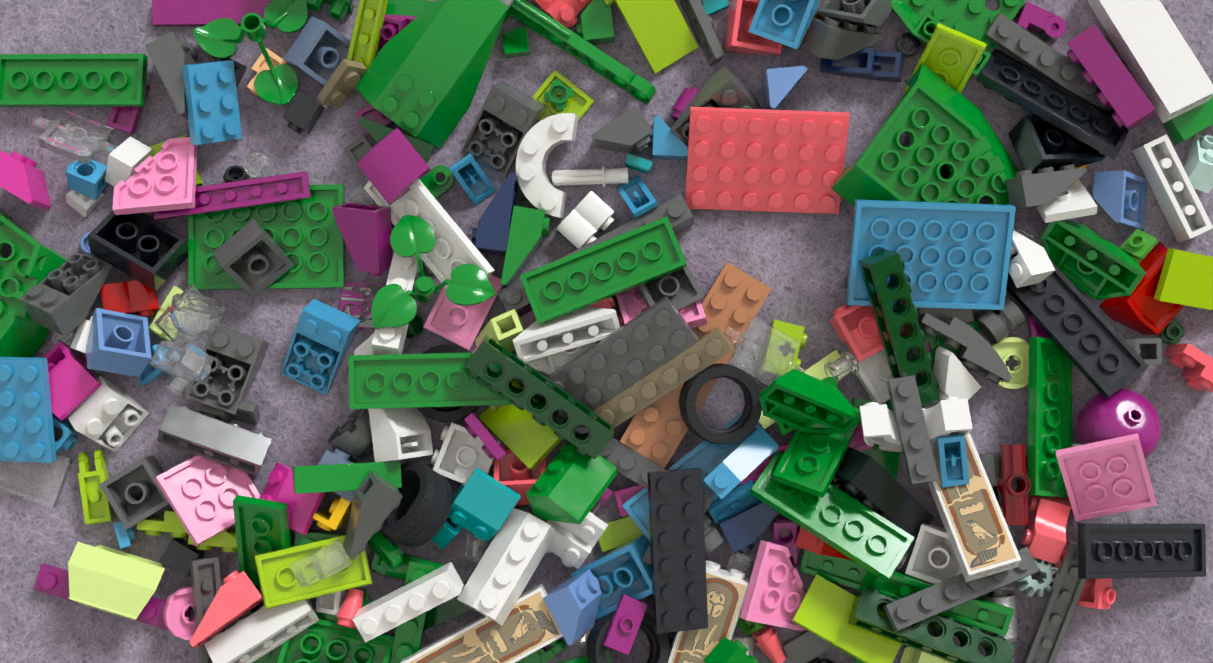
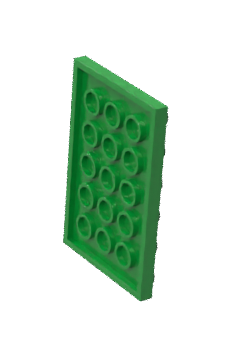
M343 184L310 185L311 198L188 216V290L244 289L221 267L213 252L253 219L273 238L294 264L293 267L266 289L345 288V241L332 213V207L345 203V186Z

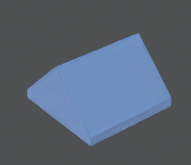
M805 66L767 69L761 80L764 109L777 110L802 80L808 69Z

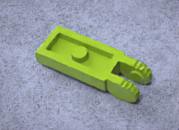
M98 449L94 452L96 471L89 472V456L86 451L80 452L78 455L80 471L78 478L85 525L114 521L113 507L99 484L109 479L108 471L105 469L106 463L103 449Z

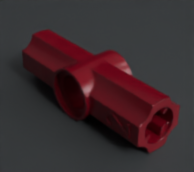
M1000 445L1001 477L998 480V489L1002 494L1004 519L1007 525H1028L1027 494L1030 491L1031 483L1030 479L1026 476L1025 445ZM1013 479L1017 481L1016 491H1013L1011 488V481Z

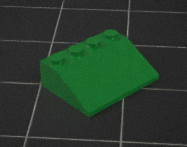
M319 619V621L283 643L277 663H389L394 636L381 634L365 642L358 629L344 627L334 622Z

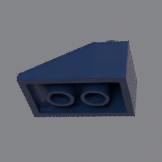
M510 172L479 219L477 228L472 230L471 242L474 243V246L480 253L506 255L513 207L516 206L518 191L517 174L514 172Z

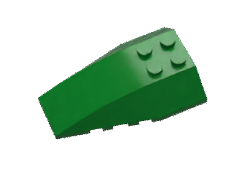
M436 0L382 47L356 85L357 90L375 109L415 138L441 148L471 106L509 7L500 0Z

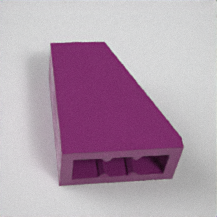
M350 202L332 207V213L357 271L368 272L369 276L383 275L384 271L390 269L393 258V249L390 243L392 233L391 207Z

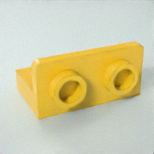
M340 497V499L336 498L329 512L323 509L315 512L312 518L317 520V525L324 530H337L345 526L350 517L352 502L343 497Z

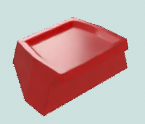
M1160 241L1139 263L1146 274L1130 296L1107 298L1100 305L1109 318L1144 335H1158L1185 306L1154 299L1168 248Z

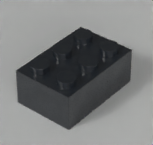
M112 211L88 235L91 254L111 264L154 291H157L188 258L187 238L143 213L115 215L114 211Z

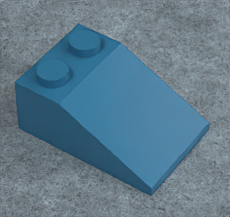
M760 0L748 32L798 50L822 0Z
M644 534L571 573V576L574 577L590 569L593 576L598 579L602 595L596 619L614 612L622 594L636 600L652 594L651 565L642 560L649 547Z

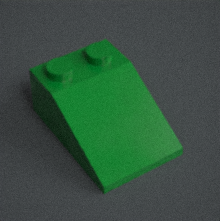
M519 206L513 207L501 280L504 288L515 282L542 245L544 236L549 237L551 221L550 218H547L544 210Z

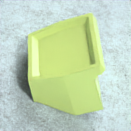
M77 542L68 562L69 599L81 605L135 621L156 591L165 568H163L161 563L103 545L93 547Z

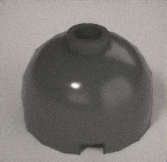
M356 409L348 416L350 419L341 428L338 425L327 440L334 450L338 448L349 454L350 457L359 456L362 453L368 455L373 451L369 409Z

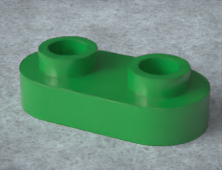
M439 165L432 168L429 173L419 180L437 200L452 188L455 177L448 167ZM439 174L445 175V180L443 182H438L436 180Z
M378 531L373 534L367 544L390 569L395 570L403 563L401 558L404 556L398 545L395 543L391 544L386 539L387 536Z

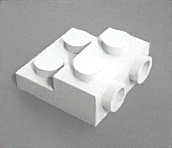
M451 422L450 426L446 425L440 440L444 441L441 450H435L430 463L434 465L433 470L460 483H463L476 467L488 474L494 457L490 459L481 447L484 443L478 436L474 439L465 427L460 424Z
M590 512L580 525L548 520L546 523L550 524L557 534L546 553L552 552L561 558V562L565 566H574L579 569L608 524Z

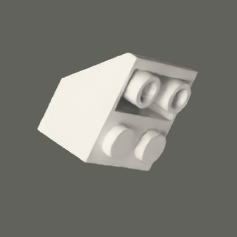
M99 376L98 380L101 386L76 407L67 418L76 431L116 453L149 412L119 386Z

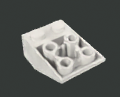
M416 407L369 409L375 462L433 455L430 427Z

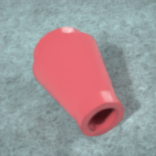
M353 588L348 590L336 615L338 618L337 625L357 629L352 619L363 606L364 591Z
M764 625L763 628L753 633V643L771 663H783L787 657L783 652L776 629H772L770 625Z

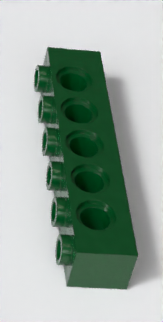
M884 250L858 261L892 378L913 376L917 373L916 383L921 405L924 406L940 399L937 390L939 384L931 369L932 359L925 348V334L919 327L917 319L919 313L912 302L910 295L912 289L904 274L905 264L902 257L897 252ZM888 276H890V281L886 286V279ZM897 300V306L893 310V304ZM902 325H904V329L900 334V328ZM911 349L910 355L907 357V352Z
M487 334L468 357L465 367L468 368L467 371L476 379L482 378L488 382L489 387L495 393L506 395L511 399V403L516 408L527 410L533 415L532 417L537 423L542 426L548 425L554 430L558 438L573 443L576 450L586 457L589 455L596 459L614 436L615 427ZM498 363L503 370L493 372L489 368V364ZM520 379L523 381L524 386L516 388L511 384V380ZM536 394L543 395L546 401L537 403L533 400L532 396ZM563 410L568 416L562 419L557 418L554 412ZM583 425L586 426L589 429V431L585 434H580L575 430V428L577 426Z
M872 587L862 588L856 593L848 621L851 625L951 663H1011L1015 645L1006 642V639L1002 636H990L982 633L978 627L972 625L964 626L956 623V620L952 617H940L937 615L914 624L910 628L907 627L895 632L887 614L886 618L879 616L877 607L884 610L883 607L902 598L887 597L882 595L880 590ZM927 626L935 630L936 637L928 633ZM953 636L958 637L960 640V647L953 642ZM978 645L984 648L985 656L979 653Z

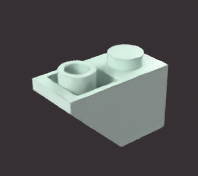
M1195 134L1184 170L1193 188L1208 194L1213 188V136Z

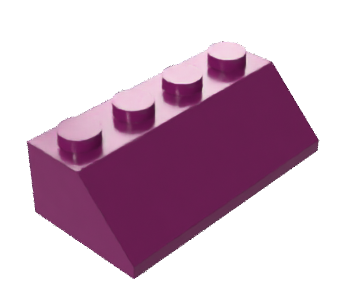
M1095 24L1067 43L1070 48L1067 51L1068 56L1075 65L1080 62L1084 67L1085 71L1081 74L1090 86L1094 83L1100 90L1096 95L1105 107L1109 104L1115 111L1111 116L1120 128L1125 125L1129 131L1157 116L1155 107Z

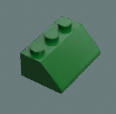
M566 443L526 495L537 518L580 525L618 474V469L601 455H598L596 459L589 455L586 457L576 450L574 444Z

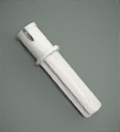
M602 166V169L552 171V183L554 186L602 184L603 187L606 184H629L628 167L605 169V166Z

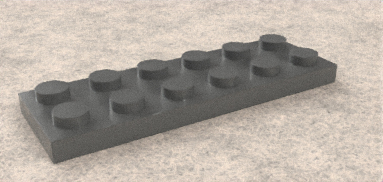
M666 296L550 374L547 378L593 411L698 342V337ZM558 410L564 418L568 416L565 411Z

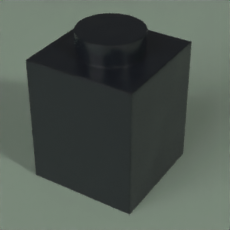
M298 91L284 113L283 118L289 122L287 127L298 134H301L302 131L310 134L325 107Z
M176 537L171 539L159 562L186 578L191 576L189 560L201 559L205 552L196 549V546L188 544L186 540Z

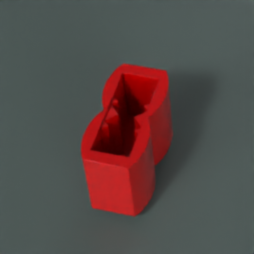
M137 280L105 284L101 288L103 309L138 314V316L142 317L154 316V311L159 310L156 291Z

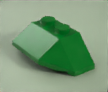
M1066 219L1050 222L1040 237L1049 259L1076 288L1095 300L1130 296L1146 274L1130 254L1085 225Z
M792 369L775 379L759 394L764 416L805 433L826 434L836 432V434L844 435L861 420L859 413L835 386L796 369Z

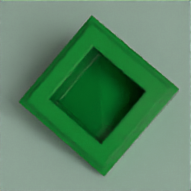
M520 27L502 33L505 59L530 55L527 27Z

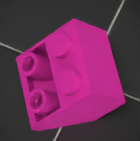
M61 340L43 358H47L52 412L60 420H63L100 387L101 383L93 371L87 369V362L84 357Z

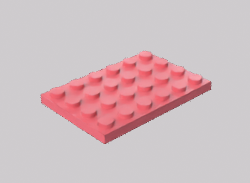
M690 107L685 202L688 208L839 214L841 196L833 191L831 186L844 170L850 119L849 112Z

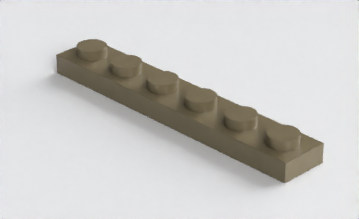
M718 326L698 339V342L593 411L614 427H617L700 371L732 352L734 347Z

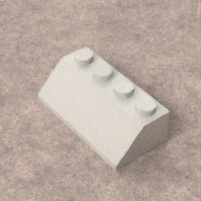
M513 508L457 600L502 626L557 532L550 524L530 513Z

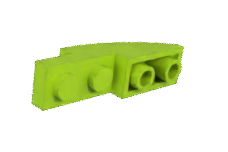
M173 509L165 510L164 519L147 517L137 523V530H145V535L159 536L162 532H171V537L186 538L188 534ZM228 528L196 546V549L212 550V546L222 547L224 552H238L236 532ZM189 536L188 544L195 545Z

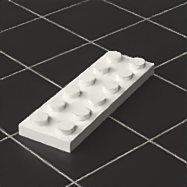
M420 180L411 185V190L390 206L370 181L364 186L366 192L378 206L391 207V222L394 226L406 215L420 217L431 226L435 234L434 249L429 253H420L421 259L441 283L446 279L451 280L452 270L462 264L478 266L485 272L487 277L495 271Z

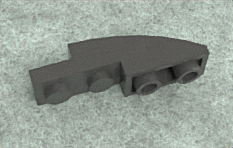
M928 313L920 314L918 323L922 327L921 329L924 334L930 337H935V335L944 339L943 343L954 350L960 348L956 357L963 361L962 364L965 368L974 372L979 370L985 373L984 378L995 384L1011 380L1012 377L999 354L988 341L968 324L955 316L947 318L944 323Z

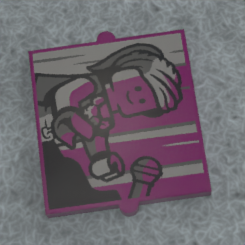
M362 280L360 283L345 282V288H341L339 310L361 320L357 330L362 328L375 329L372 323L371 308L375 295L384 287V284H371Z

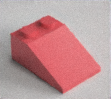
M234 571L223 579L225 584L218 590L189 642L193 648H199L213 636L264 601L244 571L240 574Z

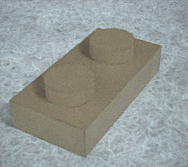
M343 59L317 96L319 102L322 105L341 107L367 71L365 65L362 62Z

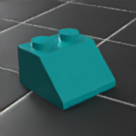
M476 467L454 493L453 504L448 518L453 523L472 532L477 538L488 542L499 531L521 495Z

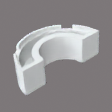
M561 113L549 116L534 125L523 138L516 157L517 179L525 197L539 210H544L546 214L563 218L567 193L558 190L550 183L546 174V161L550 152L556 146L564 142H575L579 116L574 113Z
M947 397L931 408H922L931 448L935 447L937 437L963 433L966 436L973 429L968 399ZM870 402L860 406L864 442L870 447L877 444L879 449L883 451L902 452L894 413L887 408V404L879 405L876 402Z

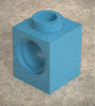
M79 155L74 163L71 162L67 166L65 171L68 189L97 200L109 185V183L105 182L107 166Z
M52 412L54 433L58 427L62 430V438L60 440L55 438L56 452L69 451L78 442L76 437L79 432L66 419L60 420Z

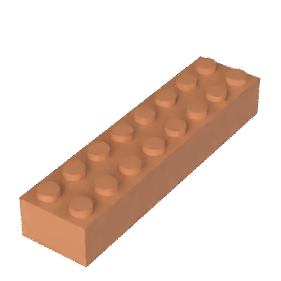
M728 262L722 268L701 303L706 315L707 324L691 328L698 339L719 326L733 345L734 350L713 364H727L772 290ZM718 378L706 382L699 390L695 402L697 414ZM684 383L635 414L619 442L664 469L688 430L679 409V397Z

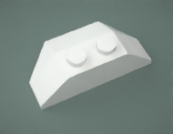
M587 306L540 326L535 321L513 339V344L520 359L537 371L552 374L619 329L620 324L614 309Z

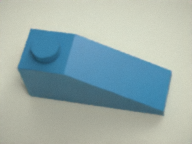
M760 427L703 481L723 500L779 445Z

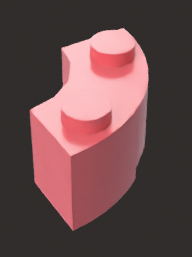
M1030 495L1028 498V510H1030L1028 525H1026V529L1022 534L1021 544L1028 547L1032 557L1057 564L1067 542L1066 525L1071 504L1066 497Z

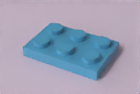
M226 60L182 65L191 144L200 145L242 138L234 61Z

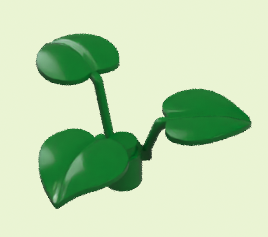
M273 0L265 8V18L261 19L256 13L246 14L241 20L240 27L232 19L220 18L202 27L193 29L194 37L199 46L207 54L218 59L234 56L238 50L237 43L243 42L245 34L250 41L258 42L270 69L260 72L255 79L254 87L258 96L266 102L279 106L288 104L294 98L298 88V78L295 71L288 64H281L274 68L262 40L267 34L265 26L271 29L278 26L279 30L283 33H293L303 28L308 20L307 0Z
M406 215L401 218L392 230L390 243L393 251L399 256L405 258L416 256L419 278L414 283V291L408 290L404 292L403 288L398 284H389L382 287L375 295L372 303V323L375 329L401 327L410 323L417 312V304L414 299L422 303L431 302L435 295L439 294L440 290L448 285L446 289L447 298L452 303L461 306L485 302L495 295V290L485 272L474 264H462L455 267L451 272V280L446 279L435 287L434 281L430 277L424 276L420 253H429L434 249V231L420 217Z

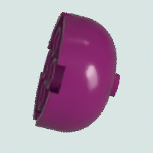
M1121 388L1107 400L1101 393H1098L1081 408L1077 417V433L1082 445L1138 433L1144 458L1146 459L1159 444L1161 422L1156 409L1145 397L1135 391Z

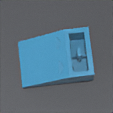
M313 299L301 312L280 374L327 396L354 340L361 320Z

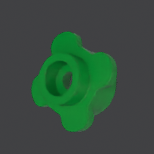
M554 80L549 91L544 93V100L556 105L558 110H564L569 98L574 96V90L570 87L567 88L560 80ZM557 93H561V97H557Z

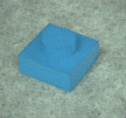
M121 521L113 523L120 549L132 546L131 540L135 539L133 528L131 527L126 530Z

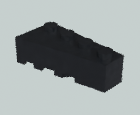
M851 447L848 448L834 478L842 483L843 487L850 493L858 497L860 503L915 537L913 541L916 542L921 525H929L934 517L871 456Z

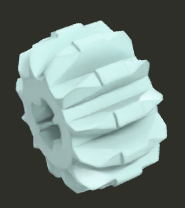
M1033 557L1040 570V575H1036L1038 579L1036 580L1028 576L1017 581L1020 582L1017 588L1020 591L1026 590V595L1032 597L1036 593L1037 596L1043 597L1044 589L1050 592L1051 586L1049 584L1053 583L1055 579L1052 575L1056 574L1058 569L1051 567L1053 564L1051 562Z

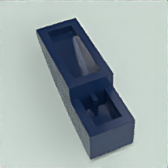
M864 48L839 60L821 58L820 72L901 83L904 56L902 52L876 51L874 48Z

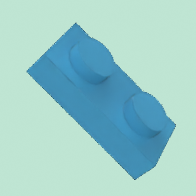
M752 480L738 485L723 500L718 497L711 503L708 511L715 525L761 502L749 493L754 485Z

